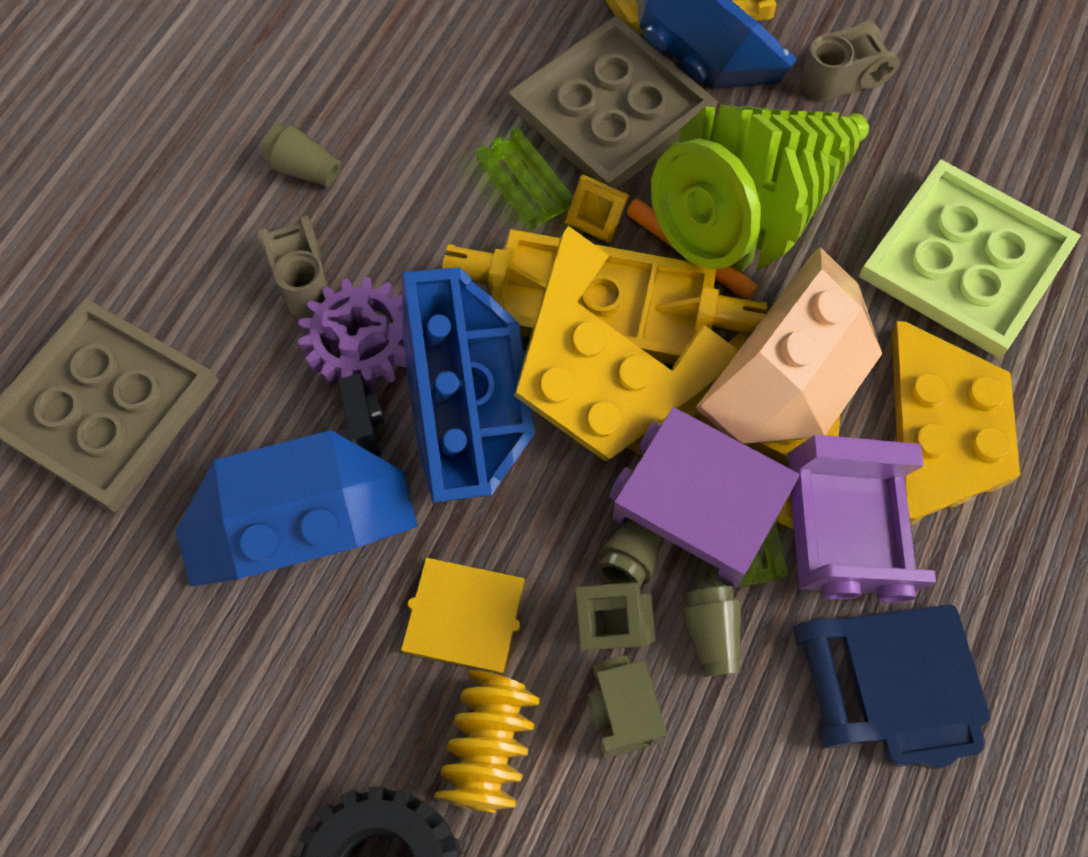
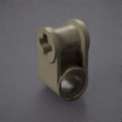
M865 21L848 29L816 37L809 48L798 84L800 90L808 98L821 102L830 101L848 93L875 88L883 84L896 73L900 66V60L895 52L887 51L879 38L881 31L877 24L872 21Z
M307 214L300 216L299 223L270 232L265 227L257 230L267 263L286 307L292 315L300 319L312 318L306 304L309 300L322 304L325 301L322 288L326 286L330 288L321 262L323 257Z

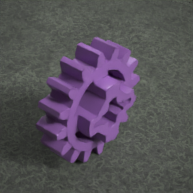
M370 277L363 279L360 288H353L348 278L342 279V291L335 293L327 286L322 288L325 301L321 304L309 300L306 305L312 318L299 319L298 322L303 337L298 339V343L303 355L307 356L305 359L312 373L321 372L325 384L330 387L338 381V378L360 373L369 391L375 390V378L381 375L391 383L395 381L392 367L395 365L406 367L403 346L402 295L394 298L391 284L387 282L378 290H374ZM376 310L383 313L386 316L377 315ZM324 345H329L332 352H340V359L330 354Z

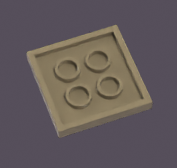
M617 16L611 18L508 92L509 106L584 175L615 189L667 151L672 141H678L680 128L704 107L717 106V100Z
M85 298L0 396V441L115 513L219 380L210 369Z

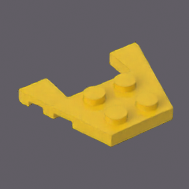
M568 226L559 239L553 267L546 283L540 311L530 337L513 396L599 458L608 461L645 434L654 420L657 422L662 421L668 416L673 407L678 409L715 381L739 350L704 325L697 330L671 370L578 303L579 298L609 255Z

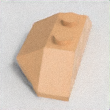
M821 247L815 250L696 406V409L723 434L744 445L809 439L813 435H826L882 355L859 284Z

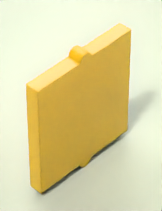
M426 558L416 597L408 601V606L412 612L401 649L402 653L504 675L513 633L520 631V622L517 620L525 578Z

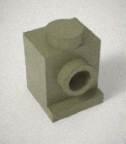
M639 582L576 587L581 651L643 647L656 641L651 593L640 594Z
M618 656L594 664L592 667L596 678L595 687L597 691L587 693L596 730L607 728L609 737L601 739L600 751L602 759L661 744L667 736V732L646 661L642 660L630 664L628 656Z

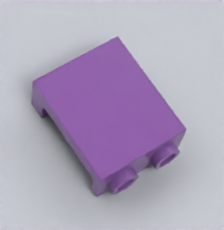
M673 407L663 424L654 420L647 429L638 448V451L644 455L635 470L633 471L625 467L614 483L609 498L615 500L613 520L623 525L627 518L715 566L719 569L715 579L727 586H732L736 591L800 474Z
M813 435L787 453L789 469L800 474L791 491L799 589L823 591L824 599L849 600L860 597L861 593H877L879 602L900 603L914 600L916 598L915 591L937 583L935 570L916 569L904 478L924 466L921 444Z

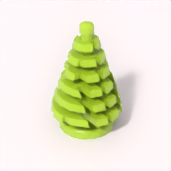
M720 104L719 114L714 118L716 107H704L680 128L679 140L672 141L670 148L657 160L651 178V201L660 229L671 246L685 259L706 269L727 268L732 265L742 272L753 262L755 251L759 249L761 252L756 272L785 255L795 245L810 219L819 209L825 195L830 193L836 180L840 178L846 165L855 155L859 142L867 137L869 124L861 114L852 113L847 116H840L838 120L840 112L791 111Z

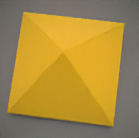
M581 175L565 223L611 243L629 195L588 176Z

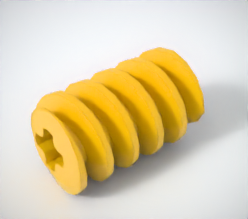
M469 670L467 671V677L479 687L462 690L460 700L475 712L460 713L454 718V726L468 737L452 739L447 744L448 752L461 760L462 763L442 766L440 771L441 777L455 786V789L435 792L433 798L453 806L495 814V811L498 809L513 808L516 805L517 800L502 791L501 786L502 783L522 780L523 774L508 765L507 761L509 757L527 756L529 749L516 741L513 736L514 732L531 731L534 729L535 724L519 712L521 707L539 706L541 699L526 690L524 684L490 672Z

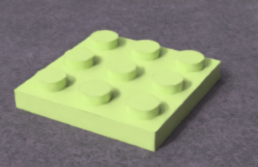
M940 159L868 259L859 277L1001 359L1017 337L1081 235Z

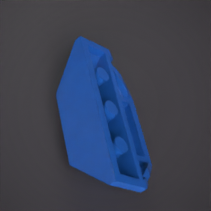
M636 0L639 28L643 30L646 40L659 51L667 50L681 62L683 71L691 79L699 83L704 81L712 89L780 83L797 60L787 49H783L779 42L764 27L732 0Z
M460 267L402 273L403 346L417 450L432 503L492 495L535 434L532 409L513 396L524 361L520 325L489 294L471 281L472 278Z
M330 430L215 459L176 529V534L190 587L241 579L358 548L416 528L418 524L404 471Z

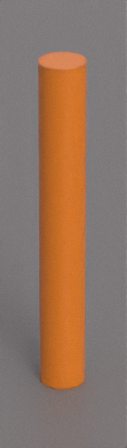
M639 198L633 200L626 211V215L674 249L660 229L654 209ZM732 265L727 268H719L716 271L715 280L741 299L751 301L760 288L758 284Z

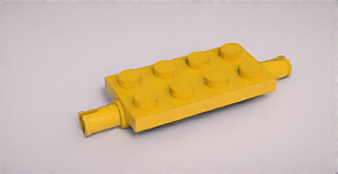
M510 229L506 247L495 249V253L448 244L446 253L449 256L444 255L442 269L460 267L472 278V282L488 285L489 291H492L491 297L519 323L521 336L531 337L560 238ZM601 245L596 246L607 253L609 257L578 300L580 305L659 362L673 365L697 330L705 325L709 329L717 327L752 334L766 314L764 312L767 310V302H756L718 295L719 289L714 288L717 269H706L689 261Z

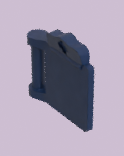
M947 604L846 619H818L803 622L793 627L797 646H804L824 725L823 729L818 730L822 749L883 741L885 755L891 765L902 767L916 764L927 769L944 768L951 765L959 757L976 755L984 750L985 739L981 726L990 721V713L962 622L955 606ZM843 639L865 722L849 723L829 641Z

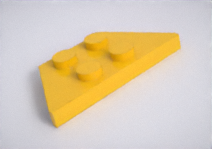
M897 321L891 331L897 442L921 444L924 465L904 477L910 525L919 522L924 516L946 507L951 509L970 501L975 495L983 492L989 493L1013 483L1020 476L1011 373L907 322Z

